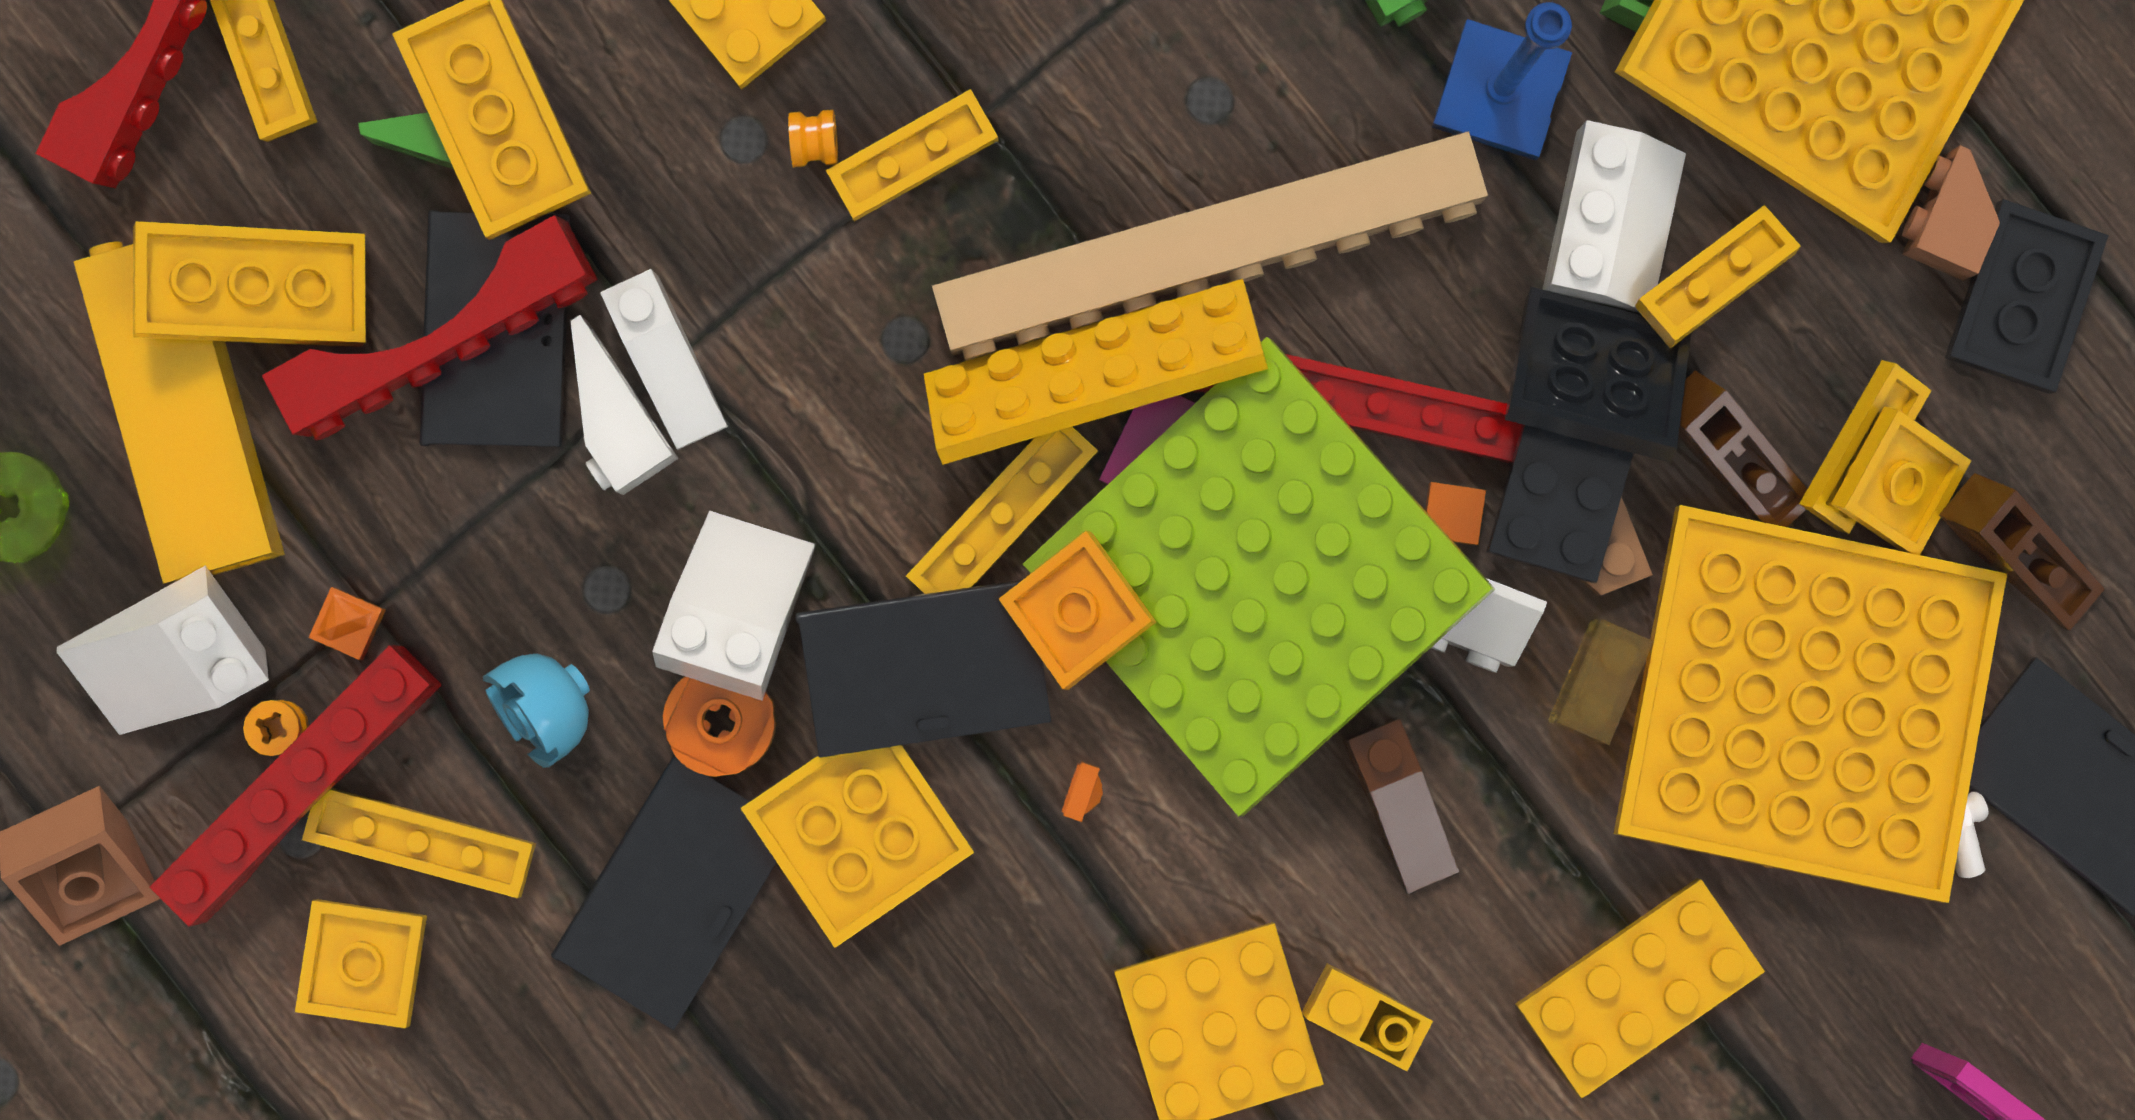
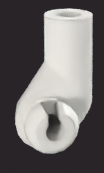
M1971 792L1967 797L1955 865L1957 875L1962 878L1976 877L1985 871L1974 822L1984 821L1989 811L1984 797L1978 792Z

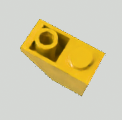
M1328 963L1302 1010V1014L1307 1020L1405 1071H1408L1433 1022L1431 1019L1380 990Z

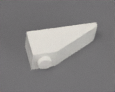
M649 269L600 292L622 342L676 449L679 450L727 428L728 425L659 276L652 269Z
M579 315L571 320L584 441L585 446L593 456L592 459L586 462V465L603 490L612 486L616 492L624 495L679 458L590 323Z

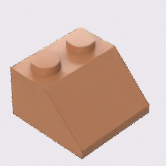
M100 786L0 831V871L2 881L59 946L160 899L149 888L155 880L127 819Z

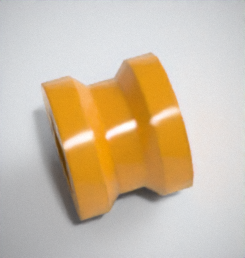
M822 110L818 116L806 117L801 112H789L788 127L792 166L804 167L809 161L821 160L825 165L838 164L837 129L834 110Z
M285 700L264 701L251 708L245 717L243 726L244 736L249 746L259 754L280 756L309 727V722L303 709L294 702ZM266 727H269V732L272 735L270 741L268 740L270 735L268 734Z

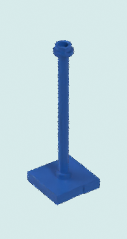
M1545 2L1535 6L1525 21L1526 37L1467 19L1460 35L1432 128L1454 135L1469 131L1473 141L1537 160L1540 157L1551 122L1550 115L1557 94L1561 90L1572 55L1570 51L1557 48L1567 40L1572 28L1571 18L1566 9L1552 2Z

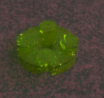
M0 452V496L11 498L16 494L19 498L17 506L21 509L17 518L8 517L4 522L0 520V562L24 563L45 552L56 541L65 522V513L69 508V497L62 488L57 475L44 462L23 453Z

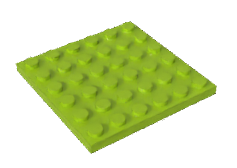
M1266 337L1261 342L1268 369L1215 384L1023 563L1024 567L1031 574L1085 531H1090L1094 534L1156 620L1154 625L1106 661L1107 664L1238 817L1248 813L1496 590L1269 337Z

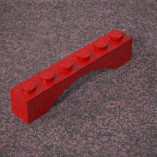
M153 0L145 24L130 49L117 64L85 91L59 103L35 154L92 184L116 189L119 181L125 179L133 168L136 157L135 147L143 131L152 126L158 115V99L167 81L175 77L182 65V49L190 32L198 28L206 15V0Z
M554 215L506 241L495 268L477 295L453 319L431 334L399 348L369 354H335L309 349L263 374L262 377L292 435L313 436L315 440H321L345 427L343 419L361 409L363 414H368L388 405L394 400L391 392L410 383L411 387L415 388L434 380L442 374L439 366L457 356L460 361H466L482 354L491 347L488 340L507 330L509 335H513L533 326L539 321L536 313L553 304H556L557 308H564L579 301L588 294L585 287L598 279L568 222Z
M389 645L149 888L188 927L206 923L248 881L258 866L298 821L354 766L402 726L442 684L404 646Z

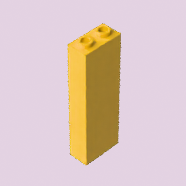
M116 241L90 248V257L73 262L163 584L171 585L205 565L214 576L285 555L225 341L134 338L133 244L123 247L122 242Z

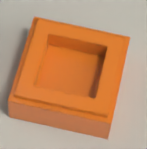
M1430 482L1425 511L1454 543L1477 546L1486 490Z

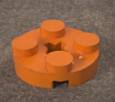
M684 677L672 689L665 703L663 724L664 730H666L667 741L676 758L694 772L713 777L741 773L756 764L768 751L773 741L776 729L774 701L767 691L763 701ZM725 705L731 709L729 718L735 722V726L731 732L722 730L719 736L716 737L709 733L711 723L704 719L705 714L708 710L718 712L721 706Z

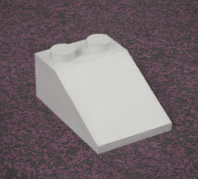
M709 511L672 595L652 652L656 667L763 701L815 549V544Z
M206 565L57 647V654L119 735L219 708L269 680L264 646Z

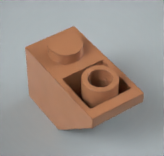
M1960 145L1946 153L1944 157L1938 155L1924 182V186L1930 188L1922 208L1916 206L1912 210L1904 226L1902 236L1909 240L1902 255L1964 281L1979 273L2000 221L1971 150Z

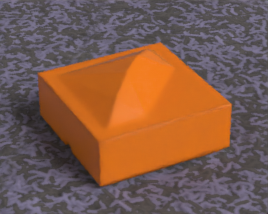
M331 587L308 638L355 659L364 660L386 609L336 587Z
M1082 761L1080 764L1077 763L1061 810L1063 816L1082 822L1084 815L1100 803L1103 789L1098 775L1099 767Z

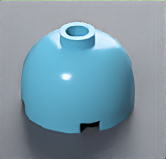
M541 654L517 656L504 662L483 676V681L493 684L485 691L495 712L516 742L523 737L536 747L527 754L534 762L543 768L550 767L580 743L588 725L589 709L584 695L590 692V688L583 675L574 665L570 664L563 668L551 657Z

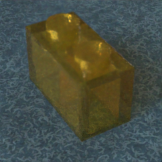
M1604 619L1591 620L1548 722L1598 744L1610 745L1654 641Z

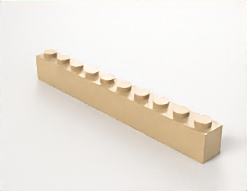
M1468 131L933 285L932 288L951 354L954 356L963 353L965 361L997 352L995 343L1017 338L1018 345H1022L1050 336L1048 328L1070 322L1071 329L1079 328L1104 320L1103 312L1120 307L1124 308L1125 313L1156 305L1155 297L1177 292L1178 298L1209 289L1208 282L1230 276L1231 282L1243 279L1244 282L1264 275L1263 266L1283 261L1285 269L1302 266L1317 260L1315 251L1332 246L1337 247L1339 254L1354 251L1370 245L1368 236L1388 230L1392 238L1413 234L1424 229L1423 220L1443 215L1445 223L1462 220L1477 214L1475 205L1481 204L1488 194Z

